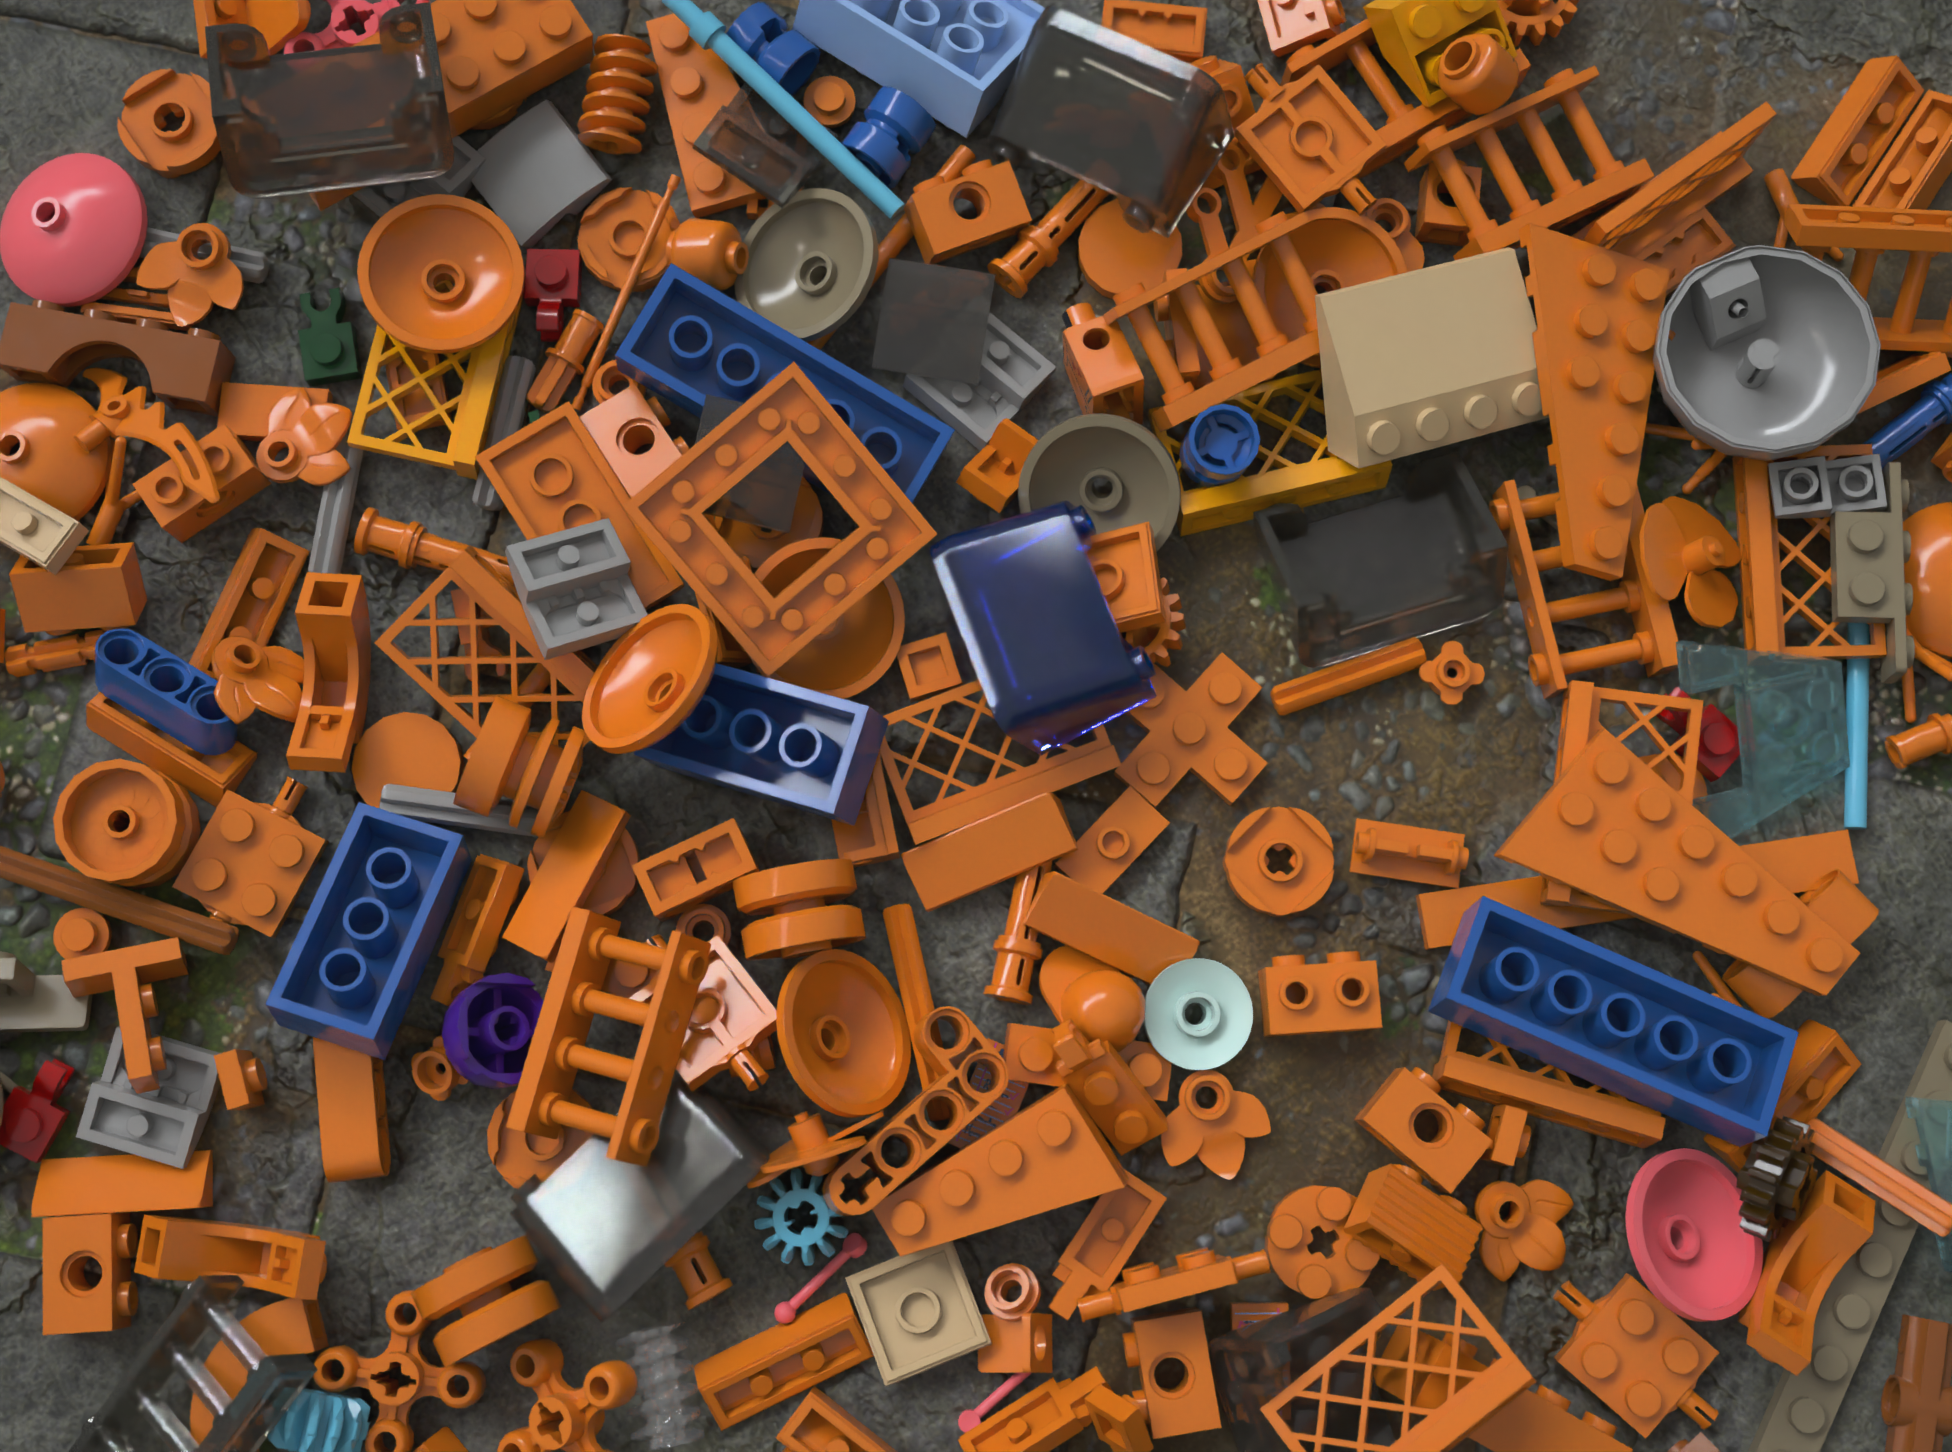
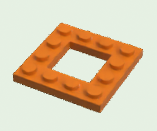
M795 362L791 363L622 506L767 677L937 535L936 531ZM788 442L858 527L777 596L773 597L703 515V512L783 444Z

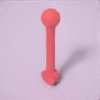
M852 1233L847 1236L843 1242V1250L790 1301L777 1304L774 1310L775 1319L782 1324L792 1322L796 1316V1310L851 1257L858 1258L864 1254L867 1249V1241L858 1233Z
M1014 1373L974 1410L966 1409L962 1411L958 1419L960 1429L966 1433L979 1425L983 1416L1032 1373Z

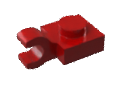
M527 249L524 299L527 306H538L536 330L541 331L542 342H557L564 331V307H580L583 264L580 250Z
M1675 687L1669 695L1667 693L1664 694L1666 696L1692 699L1678 687ZM1711 703L1702 709L1696 769L1710 782H1713L1725 773L1752 739ZM1664 709L1656 716L1680 734L1673 742L1674 744L1686 734L1688 712ZM1684 744L1675 750L1682 757L1684 754Z
M56 1058L52 1062L46 1060L34 1080L32 1091L23 1086L13 1088L4 1104L0 1127V1145L35 1163H39L45 1158L71 1112L56 1104L69 1083L76 1068Z

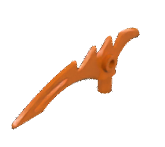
M105 368L84 370L82 376L95 382L101 393L97 412L89 416L92 422L74 436L77 443L86 452L90 453L109 436L113 439H116L118 436H127L147 441L159 447L171 457L180 472L183 484L210 503H217L220 500L211 467L201 447L188 428L179 422L164 429V402H156L145 410L147 391L145 386L136 387L123 395L127 383V377ZM183 444L190 453L200 474L198 480L194 479L192 471L177 449V445Z

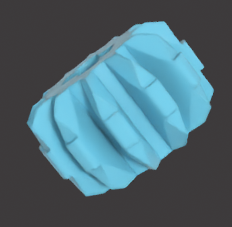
M800 1168L791 1170L792 1191H789L779 1177L770 1181L772 1189L778 1194L780 1199L776 1201L768 1196H759L757 1205L772 1210L773 1217L756 1219L754 1224L756 1229L774 1226L776 1233L763 1242V1247L767 1251L783 1240L787 1243L781 1254V1261L783 1263L789 1264L794 1257L796 1247H801L804 1265L810 1266L815 1261L812 1244L816 1243L822 1253L830 1257L835 1253V1248L824 1235L828 1232L838 1238H846L848 1229L842 1225L832 1223V1217H840L842 1215L836 1214L828 1208L823 1199V1194L818 1191L824 1180V1175L820 1177L812 1175L809 1187L804 1188L803 1173ZM804 1201H807L815 1207L810 1214L817 1213V1225H808L802 1232H798L792 1228L791 1224L795 1222V1219L788 1220V1212L790 1207L799 1208Z
M287 1387L278 1392L276 1403L272 1405L268 1420L270 1424L268 1439L277 1448L293 1452H361L363 1440H366L370 1426L368 1418L371 1407L361 1398L350 1397L349 1395L299 1387Z

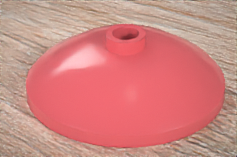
M67 154L39 166L17 187L6 206L1 221L0 254L9 277L21 291L35 300L49 301L62 307L81 306L105 296L126 278L135 266L143 249L147 233L148 216L142 191L137 182L125 169L112 160L96 154Z
M1688 1148L1660 1153L1648 1160L1636 1174L1631 1184L1626 1204L1627 1241L1632 1259L1640 1276L1649 1290L1665 1307L1683 1318L1697 1322L1723 1320L1742 1310L1754 1295L1762 1271L1763 1241L1761 1238L1743 1232L1744 1229L1739 1227L1742 1216H1739V1210L1744 1201L1740 1200L1741 1189L1736 1188L1737 1177L1713 1156Z

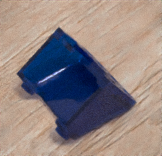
M1067 500L951 534L930 546V554L994 718L1004 733L1010 738L1040 755L1157 697L1150 678L1156 675L1153 663L1142 646L1133 648L1128 641L1122 638L1086 551L1092 548L1090 537L1096 534L1095 525L1089 513L1082 505L1075 507Z

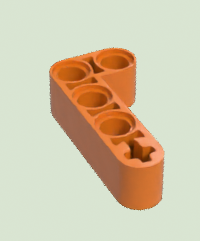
M951 1006L939 1007L922 1017L917 1023L914 1031L915 1046L939 1077L866 1140V1144L854 1150L828 1174L822 1188L823 1199L828 1208L836 1214L853 1216L864 1214L873 1209L993 1103L1007 1088L1009 1081L1007 1064L970 1018L960 1009ZM941 1019L952 1025L956 1038L950 1049L940 1048L932 1041L930 1028L935 1020ZM974 1062L983 1064L991 1073V1085L985 1093L975 1091L967 1081L968 1068ZM930 1099L941 1100L949 1109V1123L943 1130L933 1129L925 1120L924 1110ZM889 1136L899 1137L907 1146V1159L899 1168L889 1166L881 1155L882 1144ZM864 1156L869 1166L861 1162ZM871 1168L878 1176L885 1179L882 1185L878 1177L870 1178L858 1190V1194L862 1198L860 1202L855 1199L843 1202L839 1196L845 1189L844 1184L841 1182L842 1177L847 1180L856 1179Z

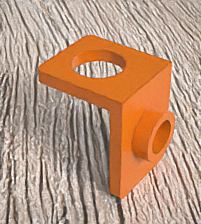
M1023 1313L1022 1319L1018 1321H1005L998 1318L995 1314L981 1315L992 1344L978 1349V1370L980 1372L1053 1373L1052 1314Z

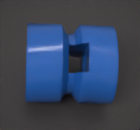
M757 2L740 14L726 34L793 96L807 82L819 61L820 51L799 31L790 30L787 32L788 24L786 20L765 2Z
M884 86L880 88L864 111V117L867 122H857L841 144L889 189L896 187L911 165L909 153L917 154L922 150L936 130V123L925 108L913 98L895 88Z
M1220 404L1210 406L1201 412L1181 442L1179 455L1182 468L1188 477L1200 486L1209 488L1232 483L1239 479L1258 453L1260 436L1256 423L1250 414L1237 406Z

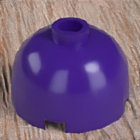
M511 973L489 975L476 981L454 998L445 1013L442 1039L446 1056L457 1073L474 1085L490 1089H502L519 1085L543 1005V999L539 993L531 988L536 986V984L526 977Z

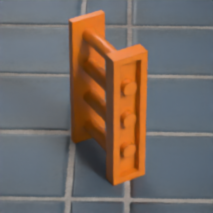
M1368 18L1316 48L1310 44L1297 50L1288 58L1280 86H1283L1286 83L1299 80L1318 64L1326 72L1350 58L1389 117L1386 120L1387 125L1376 130L1387 146L1381 155L1362 169L1358 179L1365 177L1417 147L1416 141L1434 128L1445 125L1448 129L1472 115L1465 112L1449 97L1444 98L1431 107H1426L1423 104L1417 108H1414L1412 104L1406 105L1368 48L1377 43ZM1520 48L1516 50L1518 56L1514 58L1519 70L1515 90L1520 87L1531 67V64Z
M1595 65L1577 74L1573 72L1572 68L1565 69L1544 82V89L1451 131H1448L1445 125L1434 128L1416 141L1419 148L1404 162L1407 171L1410 172L1433 161L1470 230L1466 234L1469 243L1453 256L1455 260L1507 247L1516 250L1521 247L1518 229L1528 223L1556 231L1628 197L1655 177L1645 158L1626 167L1621 160H1614L1579 93L1600 75ZM1560 104L1596 171L1592 176L1594 182L1583 186L1580 179L1573 180L1538 113ZM1516 123L1519 124L1555 191L1551 195L1553 201L1541 206L1538 199L1531 200L1496 132ZM1476 142L1513 211L1509 214L1511 221L1498 226L1495 219H1488L1453 153L1454 151Z
M1788 204L1783 224L1796 245L1802 248V251L1822 261L1824 252L1830 251L1831 247L1853 248L1856 250L1849 282L1865 301L1878 255L1883 254L1885 250L1908 251L1910 254L1892 318L1873 317L1881 344L1880 350L1945 353L1948 358H1952V297L1945 320L1915 319L1932 257L1938 256L1939 252L1952 253V211Z
M1284 211L1255 225L1254 227L1258 233L1257 236L1147 291L1142 282L1112 297L1116 306L1103 315L1106 324L1109 325L1128 316L1165 391V394L1161 395L1166 406L1151 413L1160 432L1174 427L1203 412L1210 406H1215L1320 352L1315 295L1318 293L1289 236L1290 233L1310 222L1305 212L1288 220ZM1268 244L1307 321L1302 324L1306 334L1290 343L1285 333L1279 335L1242 259ZM1221 268L1260 346L1255 348L1260 358L1244 366L1241 365L1238 357L1232 359L1195 284V281ZM1173 292L1176 293L1213 368L1208 372L1213 382L1197 390L1194 389L1191 381L1184 382L1147 306Z
M1515 479L1504 481L1492 495L1493 500L1489 503V514L1494 530L1502 532L1532 650V655L1528 657L1530 677L1536 687L1541 686L1544 699L1556 697L1568 688L1565 675L1637 660L1640 665H1645L1649 678L1668 674L1684 664L1669 603L1659 601L1652 594L1642 567L1640 530L1645 512L1638 486H1636L1623 577L1619 587L1546 602L1538 572L1563 567L1560 546L1533 551L1525 521L1555 515V502L1560 497V494L1556 492L1520 500ZM1618 609H1624L1626 613L1631 612L1636 630L1632 639L1559 654L1551 623Z
M572 906L506 1128L557 1140L562 1124L611 1139L606 1158L647 1167L651 1152L659 1139V1124L698 989L707 973L708 955L712 944L673 930L667 949L617 937L621 925L620 921L590 910ZM610 959L660 971L650 1004L601 991ZM594 1013L644 1026L634 1060L585 1047ZM578 1069L627 1082L618 1116L568 1102Z

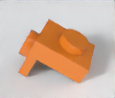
M1003 419L995 429L989 443L963 468L956 483L970 492L978 501L987 504L1000 513L1018 495L1019 479L1024 462L1038 439L1011 420Z

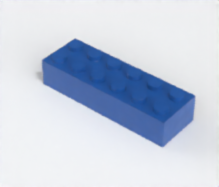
M672 263L615 354L618 371L714 427H717L779 373L795 362L912 504L916 501L955 429ZM788 442L768 457L777 464L802 475L808 482L832 495Z
M1482 896L1464 911L1428 1012L1739 1147L1767 1137L1799 1033L1485 896Z

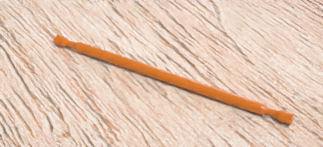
M671 174L665 195L660 199L583 376L578 395L573 399L571 405L575 410L580 411L583 406L585 394L592 385L594 375L600 367L667 213L672 194L677 189L681 180L677 175Z

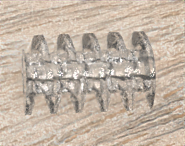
M686 1321L631 1331L615 1341L616 1347L634 1351V1355L624 1362L630 1364L635 1373H637L638 1387L635 1395L641 1396V1402L626 1412L627 1417L645 1419V1425L632 1432L630 1437L631 1440L648 1442L649 1450L674 1447L705 1437L704 1430L686 1425L701 1415V1408L699 1406L683 1403L685 1399L697 1392V1384L679 1380L681 1376L693 1369V1361L675 1357V1354L690 1345L689 1338L671 1333V1331L680 1327Z

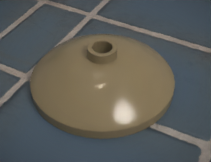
M825 188L806 189L782 198L757 219L743 241L748 248L749 260L745 272L738 274L734 282L737 302L805 342L831 333L844 324L860 307L874 280L878 263V241L872 221L855 201L835 190Z
M1095 413L1065 420L1051 428L1037 441L1025 460L1020 474L1018 500L1023 522L1035 543L1044 552L1045 547L1148 521L1154 531L1157 552L1168 539L1177 520L1181 500V487L1176 465L1171 455L1152 432L1130 419L1113 414ZM1098 478H1106L1112 483L1113 490L1106 494L1100 493L1095 489L1094 481Z

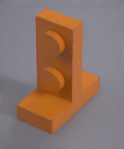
M175 937L61 960L64 982L74 998L114 990L128 1080L137 1094L159 1090L160 1085L157 1071L166 1070L167 1061L161 1036L152 1038L149 1018L158 1016V1005L153 984L150 982L189 974L186 955L179 938Z

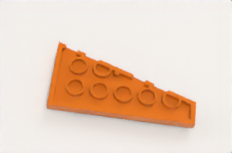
M1528 223L1518 229L1520 246L1521 248H1527L1530 275L1525 277L1527 297L1534 298L1537 329L1532 333L1543 417L1549 416L1553 444L1547 446L1549 465L1556 466L1560 497L1555 502L1562 563L1564 568L1612 581L1623 577L1655 369L1653 353L1658 320L1664 309L1670 269Z
M1606 729L1600 730L1595 734L1493 855L1511 864L1516 863L1539 873L1541 877L1557 884L1563 883L1593 896V899L1668 932L1678 933L1697 941L1703 947L1714 952L1727 954L1750 964L1760 972L1816 996H1826L1860 955L1856 948Z

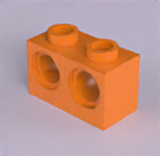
M734 818L631 865L654 916L662 922L685 912L692 906L702 904L734 889L732 881L739 877L760 871L744 834Z

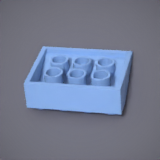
M800 0L792 30L799 31L815 46L830 53L881 86L892 87L907 94L923 106L933 118L967 138L993 110L1054 22L1056 14L1033 0Z

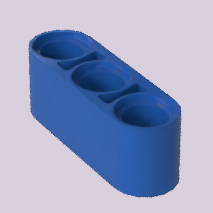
M117 628L109 630L99 637L95 646V683L98 690L104 696L199 753L219 755L233 748L237 741L238 724L226 716L215 700L214 691L217 680L135 631Z

